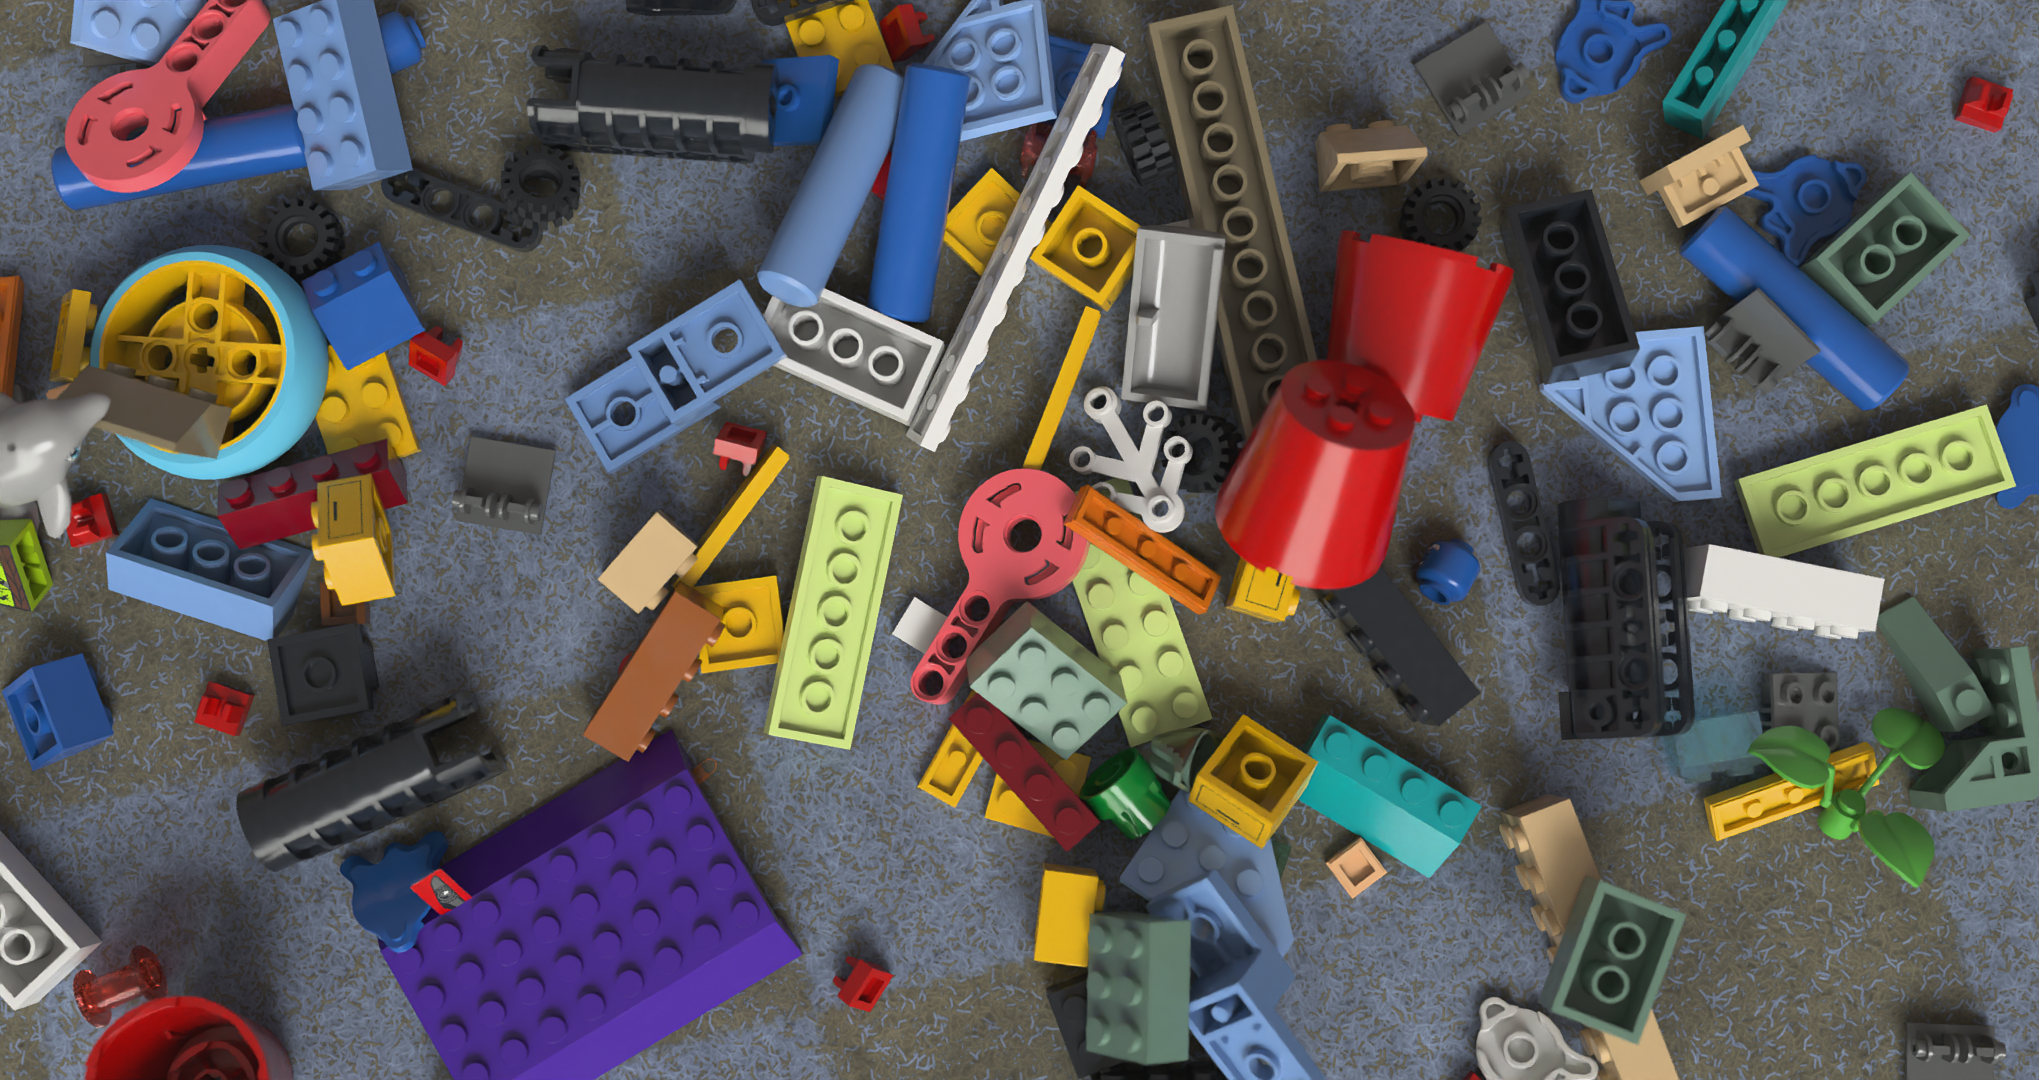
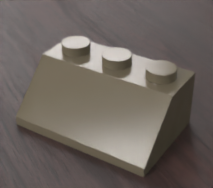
M108 362L106 369L87 366L55 399H74L89 393L106 394L110 398L111 404L107 413L93 427L172 452L217 459L232 410L230 407L216 403L217 394L190 387L188 394L175 391L177 384L175 381L149 374L147 382L134 378L136 369Z

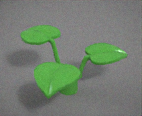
M1886 708L1879 711L1872 720V732L1877 741L1891 749V751L1858 791L1844 789L1837 791L1833 796L1835 767L1826 762L1830 756V749L1813 732L1797 726H1780L1767 730L1751 743L1747 752L1762 759L1787 781L1807 789L1818 788L1825 784L1824 795L1819 801V804L1824 808L1817 817V823L1827 836L1842 840L1849 837L1852 831H1859L1861 838L1869 849L1895 873L1915 888L1922 883L1935 852L1934 841L1930 833L1919 822L1904 813L1891 812L1884 816L1880 810H1874L1866 814L1864 796L1898 755L1908 765L1916 769L1930 768L1941 759L1945 743L1942 734L1933 724L1924 721L1921 716L1900 708Z

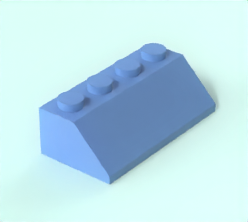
M150 498L106 552L108 590L267 641V639L277 638L291 619L313 557V551L278 539L240 550L221 521Z

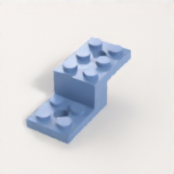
M739 279L627 347L632 356L631 359L565 398V401L607 472L612 474L720 409L721 405L717 399L788 356L745 284ZM724 329L734 330L738 337L736 347L728 353H721L715 347V337ZM630 402L636 410L634 421L627 426H619L614 419L615 409L621 403Z
M1215 868L1154 896L1146 906L1150 914L1191 920L1190 966L1199 978L1189 992V1028L1227 1079L1327 1080L1274 1009L1296 975ZM1199 917L1207 919L1213 927L1204 926ZM1257 1057L1266 1060L1270 1065H1262Z

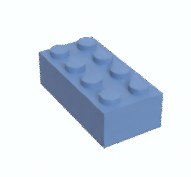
M321 0L274 18L273 23L293 108L298 113L297 123L304 139V154L313 191L350 190L413 170L374 0Z

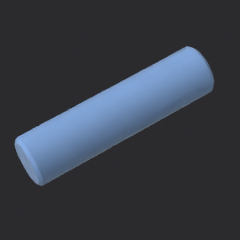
M873 63L863 64L855 69L757 272V279L764 290L783 302L798 307H810L817 304L894 142L904 77L894 70Z

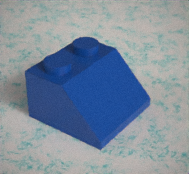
M380 242L358 251L354 255L301 281L311 311L347 370L425 331L403 271Z
M83 653L31 667L2 690L32 771L96 746L114 734L112 730V714L109 708L101 702L96 689V673L86 663Z

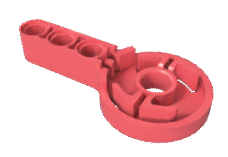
M208 0L157 64L147 69L130 70L113 75L101 81L84 94L68 118L65 128V145L72 162L90 182L100 188L113 192L130 193L143 191L171 179L191 161L202 140L204 120H207L202 108L270 22V12L263 1ZM177 109H182V110L176 112V123H175V127H174V129H173V132L170 133V131H171V129H172V127H173V123H174L175 110H177ZM148 126L142 135L133 140L126 141L127 136L134 129ZM139 162H142V163H140V164H138V165H136V166L130 167V166H132V165H134V164H137V163H139Z
M1036 469L1008 470L985 481L967 501L959 522L958 542L961 556L969 572V582L912 674L911 689L918 699L935 705L950 702L968 676L966 659L996 631L1011 605L1018 602H1034V600L1043 599L1059 592L1071 583L1082 569L1089 552L1090 542L1066 526L1064 542L1062 544L1057 543L1063 539L1064 516L1068 515L1077 496L1059 478ZM1016 483H1017V484H1020V485H1021V487H1020L1019 485L1010 486L1007 490H1005V491L1001 492L1000 494L996 495L990 502L988 501L993 495H995V494L998 493L999 491L1005 489L1006 487H1008V486L1011 485V484H1016ZM977 517L979 518L976 528L975 549L978 553L975 552L973 547L974 529ZM1024 520L1037 522L1041 529L1039 544L1027 552L1015 550L1011 543V532L1014 526ZM1046 560H1047V561L1049 562V566H1048L1044 571H1042L1041 573H1039L1038 575H1036V576H1034V577H1031V578H1028V583H1029L1030 585H1027V584H1026V577L1032 576V575L1036 574L1037 572H1039L1040 570H1042V569L1047 565V563H1046ZM987 599L990 605L988 616L981 621H974L971 615L972 606L978 600ZM963 636L967 643L966 651L961 657L953 659L949 654V644L953 638ZM939 672L943 677V688L938 694L931 696L926 690V681L931 674Z

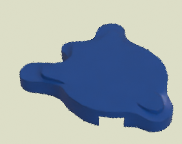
M1576 0L1574 16L1563 28L1555 46V63L1561 80L1559 89L1561 96L1567 102L1577 104L1588 97L1603 96L1618 91L1635 75L1645 55L1664 48L1671 41L1672 32L1670 28L1663 23L1640 27L1633 25L1631 19L1635 13V6L1628 0Z
M1806 155L1790 161L1779 171L1761 172L1751 170L1759 185L1743 194L1765 201L1768 204V211L1759 218L1758 225L1763 231L1775 236L1779 240V251L1797 267L1805 261L1809 249L1815 242L1832 236L1851 220L1852 216H1849L1852 212L1853 202L1857 200L1859 190L1867 181V173L1859 163H1842L1836 160L1830 162L1823 158H1817V155Z
M2032 384L2020 385L2012 391L2010 404L1996 426L1999 440L2016 484L2015 487L1997 492L1996 494L1998 505L2004 509L2018 507L2029 495H2039V388Z
M439 831L428 833L413 846L397 842L390 843L384 850L383 860L378 864H373L360 856L354 855L345 859L340 866L341 874L353 885L351 904L356 921L365 931L375 934L379 939L383 940L393 952L400 953L411 949L416 942L418 933L425 926L421 920L429 912L431 906L411 889V886L438 870L440 860L449 844L445 835Z

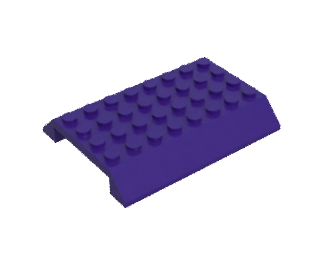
M672 729L651 741L644 753L636 750L629 762L624 759L617 761L439 867L438 869H442L472 898L442 916L431 907L426 916L421 920L425 926L418 933L416 942L411 949L400 953L393 952L383 940L377 937L382 956L454 1080H594L804 954L782 916L777 918L691 772L690 769L694 765Z

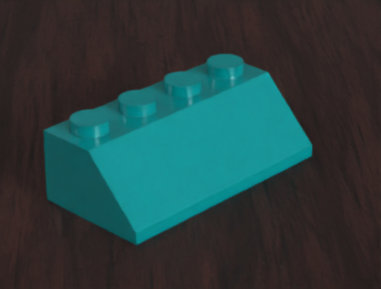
M1322 714L1301 750L1318 761V764L1306 789L1298 800L1428 878L1459 846L1482 807L1480 804L1331 715Z

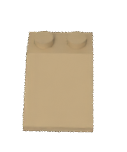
M1389 120L1372 122L1365 129H1352L1350 124L1328 126L1325 132H1320L1315 141L1319 191L1403 186L1428 156L1427 147L1407 125L1394 126V122Z

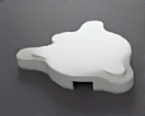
M1489 997L1482 1002L1479 1009L1481 1026L1476 1041V1058L1486 1080H1594L1597 1076L1599 1069L1597 1062L1591 1057L1584 1056L1571 1049L1564 1041L1558 1027L1542 1012L1518 1008L1519 1006L1508 1004L1499 997Z

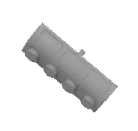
M1147 225L1137 229L1121 399L1145 403L1161 401L1168 406L1207 411L1226 241L1224 235L1208 230L1167 225Z

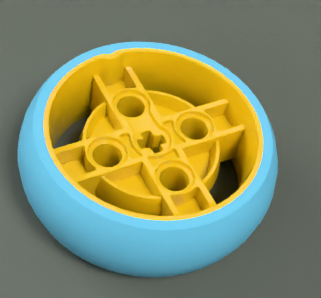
M196 245L169 251L149 260L129 274L117 286L103 307L95 326L90 350V366L106 369L108 362L136 369L134 376L136 379L146 380L147 382L149 374L177 382L175 391L188 394L190 387L208 391L218 395L217 404L232 408L217 459L176 453L117 435L132 452L151 465L171 474L200 480H216L251 473L270 464L287 452L303 436L314 420L322 403L328 379L329 356L325 333L311 311L304 290L292 277L264 257L247 250L220 245ZM246 283L254 288L269 306L278 326L281 345L273 343L272 337L264 324L244 307ZM187 289L186 302L178 304L167 311L156 322L150 332L161 311L171 300ZM217 310L218 320L211 328L209 320L212 313ZM171 351L173 356L172 363L166 368L165 358ZM255 355L257 361L256 368L249 374L247 365L251 357ZM210 358L215 359L213 367L208 366ZM271 388H276L270 403L259 419L244 433L233 439L234 422L252 414L267 398Z

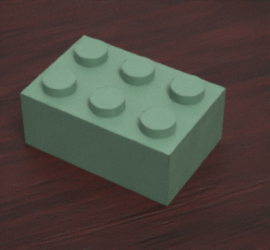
M1909 172L1887 185L1841 230L1836 232L1801 264L1799 268L1866 326H1869L1879 321L1971 235L1913 173Z
M1027 601L966 659L969 686L1065 760L1127 704L1121 676Z
M1585 875L1538 1003L1555 1013L1638 1045L1686 914Z
M1132 911L1091 913L1088 934L1086 1051L1146 1065L1188 1060L1191 920Z

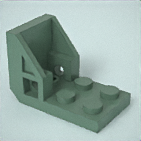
M2028 646L1972 649L1974 659L1970 662V668L1975 673L1995 710V713L1979 720L1980 724L1986 728L1987 735L1953 739L1944 749L1941 759L1934 766L1927 768L1909 789L1912 807L1951 812L2035 800L2038 797L2039 710Z

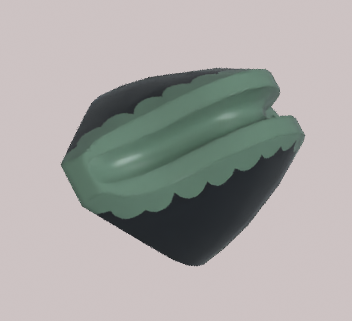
M1183 728L1158 734L1152 738L1150 768L1168 783L1184 792L1191 793L1197 774L1225 737L1212 730L1202 728Z

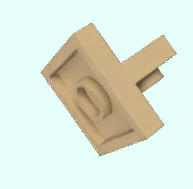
M1741 125L1640 180V183L1647 196L1656 191L1659 192L1675 224L1680 228L1759 185L1739 148L1741 145L1751 141L1744 126Z

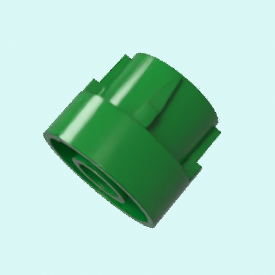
M1127 748L1107 759L1087 778L1079 793L1080 798L1099 820L1109 819L1127 839L1138 838L1150 831L1163 819L1171 806L1170 801L1161 790L1160 782L1155 778L1156 772L1150 768L1147 760L1136 748Z

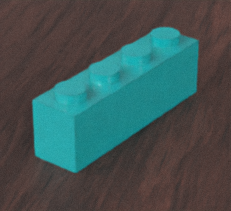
M1725 0L1662 102L1665 122L1704 140L1789 0Z

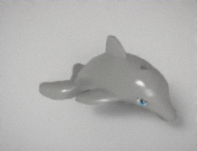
M0 392V520L32 519L36 534L38 535L40 520L35 502L37 500L48 536L60 538L70 524L72 500L66 476L71 465L79 455L85 436L107 413L111 401L106 394L89 393L66 400L39 398L18 404L8 395Z

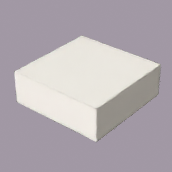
M914 597L892 634L925 654L948 617Z

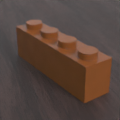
M679 580L588 721L583 736L629 762L636 750L644 753L656 734V730L651 728L658 715L664 718L669 715L679 698V695L674 693L675 689L682 679L689 683L700 667L702 660L697 655L705 644L713 647L726 625L720 622L724 607Z

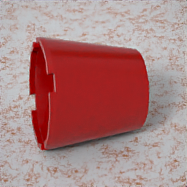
M1340 231L1327 360L1354 364L1387 379L1406 396L1414 410L1415 422L1421 423L1423 415L1453 422L1512 282L1514 269L1491 262L1490 268L1487 270L1477 267L1478 257L1376 234H1372L1369 243L1360 239L1361 233Z
M1317 360L1302 363L1289 370L1220 487L1215 502V517L1219 530L1230 547L1258 570L1265 573L1267 567L1293 577L1291 584L1315 589L1345 588L1359 584L1373 576L1381 567L1388 552L1415 429V413L1406 396L1395 385L1375 372L1346 362Z
M190 996L156 999L128 1011L111 1024L100 1036L84 1067H87L84 1080H216V1078H221L222 1080H293V1070L288 1053L280 1040L271 1031L217 1002Z

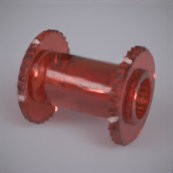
M1038 123L1030 125V129L1026 131L1020 164H1022L1021 176L1025 179L1028 177L1030 166H1035L1049 137L1048 134L1037 132ZM1091 130L1089 143L1083 142L1082 144L1083 153L1079 162L1068 173L1080 176V186L1084 189L1087 187L1088 178H1092L1098 145H1096L1097 132Z
M143 945L135 946L131 950L129 964L100 977L94 975L90 970L87 971V969L76 973L73 980L74 998L81 1014L88 1023L96 1028H104L111 1022L112 1009L141 996H145L149 1001L166 997L168 986L164 970L156 955L149 948Z

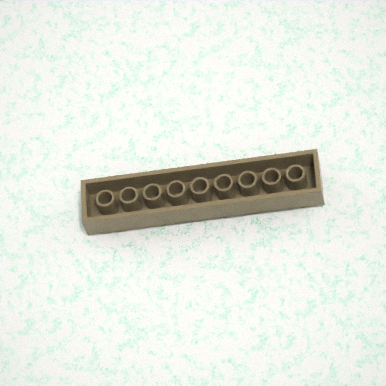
M1233 5L1150 23L1147 27L1145 40L1190 227L1217 232L1226 237L1215 337L1238 434H1242L1244 441L1240 442L1243 448L1286 373L1302 363L1317 361V356Z

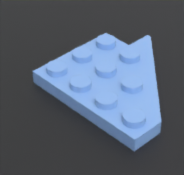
M74 0L70 43L154 66L162 59L204 7L207 0Z
M971 0L923 63L967 72L971 77L960 141L1058 118L1044 1L1021 0L1004 5L1003 0Z
M1704 326L1636 332L1640 350L1630 367L1579 377L1570 381H1561L1547 385L1542 383L1539 385L1542 394L1671 501L1683 502L1722 497Z
M1180 790L1171 802L1166 815L1153 828L1120 876V882L1148 901H1151L1154 896L1215 868L1282 958H1284L1293 944L1294 937L1271 839H1269L1263 849L1259 848L1189 802L1190 793ZM1199 917L1204 926L1213 927L1207 919Z

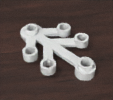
M1099 386L1093 388L1085 397V411L1094 421L1104 425L1124 461L1096 455L1090 448L1080 446L1075 448L1070 454L1069 462L1071 467L1082 475L1097 473L1136 482L1144 497L1119 493L1106 482H1099L1093 488L1099 492L1110 490V500L1128 512L1141 515L1146 526L1155 532L1166 533L1176 529L1181 524L1185 515L1184 503L1177 495L1185 464L1189 462L1193 454L1192 446L1185 438L1180 436H1174L1167 440L1164 445V454L1169 461L1159 487L1152 472L1164 429L1170 424L1172 419L1170 409L1161 401H1152L1145 406L1143 418L1147 425L1140 450H1138L1118 416L1122 407L1120 398L1108 387ZM1105 396L1107 398L1106 405L1101 409H1095V400L1098 397ZM1156 409H1163V418L1157 422L1152 421V412ZM1178 444L1185 445V452L1182 456L1172 457L1173 447ZM1089 454V464L1085 467H1078L1079 457ZM1161 503H1167L1169 506L1167 514L1157 517L1155 515L1156 507Z

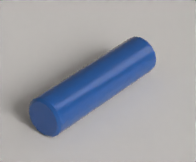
M913 62L906 66L866 306L892 319L924 323L931 316L971 80L967 72Z
M293 103L204 120L202 140L191 161L171 179L147 190L121 193L96 186L72 162L66 146L55 149L51 158V170L60 198L68 207L78 211L307 167V162L304 154L305 144L302 131L297 123L298 113L293 108ZM173 125V127H172L170 133L173 132V129H174L175 125ZM145 131L130 133L126 141L139 137ZM139 162V163H137V164H134V165H132V166H130V167L136 166V165H138V164H140V163H142V162Z
M1721 205L1710 211L1681 243L1679 254L1734 302L1738 303L1757 288L1767 295L1821 349L1818 354L1805 363L1861 411L1876 408L1907 377L1909 362L1728 206Z

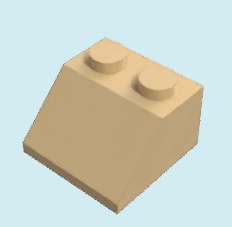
M659 509L601 574L598 580L638 614L645 606L653 611L669 593L664 584L671 576L676 573L682 578L698 560V557L693 554L698 544Z

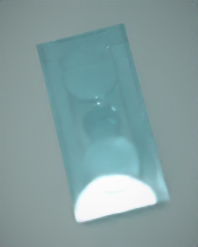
M1742 710L1695 718L1692 728L1687 733L1678 736H1662L1669 776L1684 777L1685 784H1693L1712 780V772L1726 770L1728 777L1754 773L1753 765L1765 764L1762 759L1747 752L1751 743L1763 734L1759 712Z

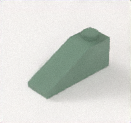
M1914 596L1878 614L1877 623L1929 720L1939 731L1959 732L1995 713L1975 673Z

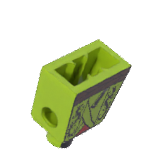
M32 519L0 520V605L32 612L53 586Z

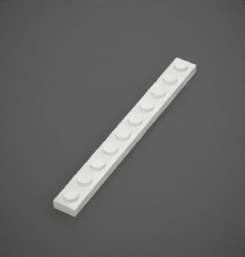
M1093 43L906 434L908 438L922 447L935 452L938 444L946 439L951 428L950 419L957 405L968 394L970 377L976 365L980 364L987 354L988 340L994 327L999 325L1006 315V302L1013 288L1022 281L1025 275V263L1032 248L1037 246L1043 238L1045 232L1044 223L1051 209L1059 203L1063 196L1064 181L1070 169L1079 162L1082 156V144L1090 128L1096 125L1101 117L1103 110L1101 104L1109 88L1113 87L1118 81L1122 71L1121 63L1125 56V53L1113 46Z

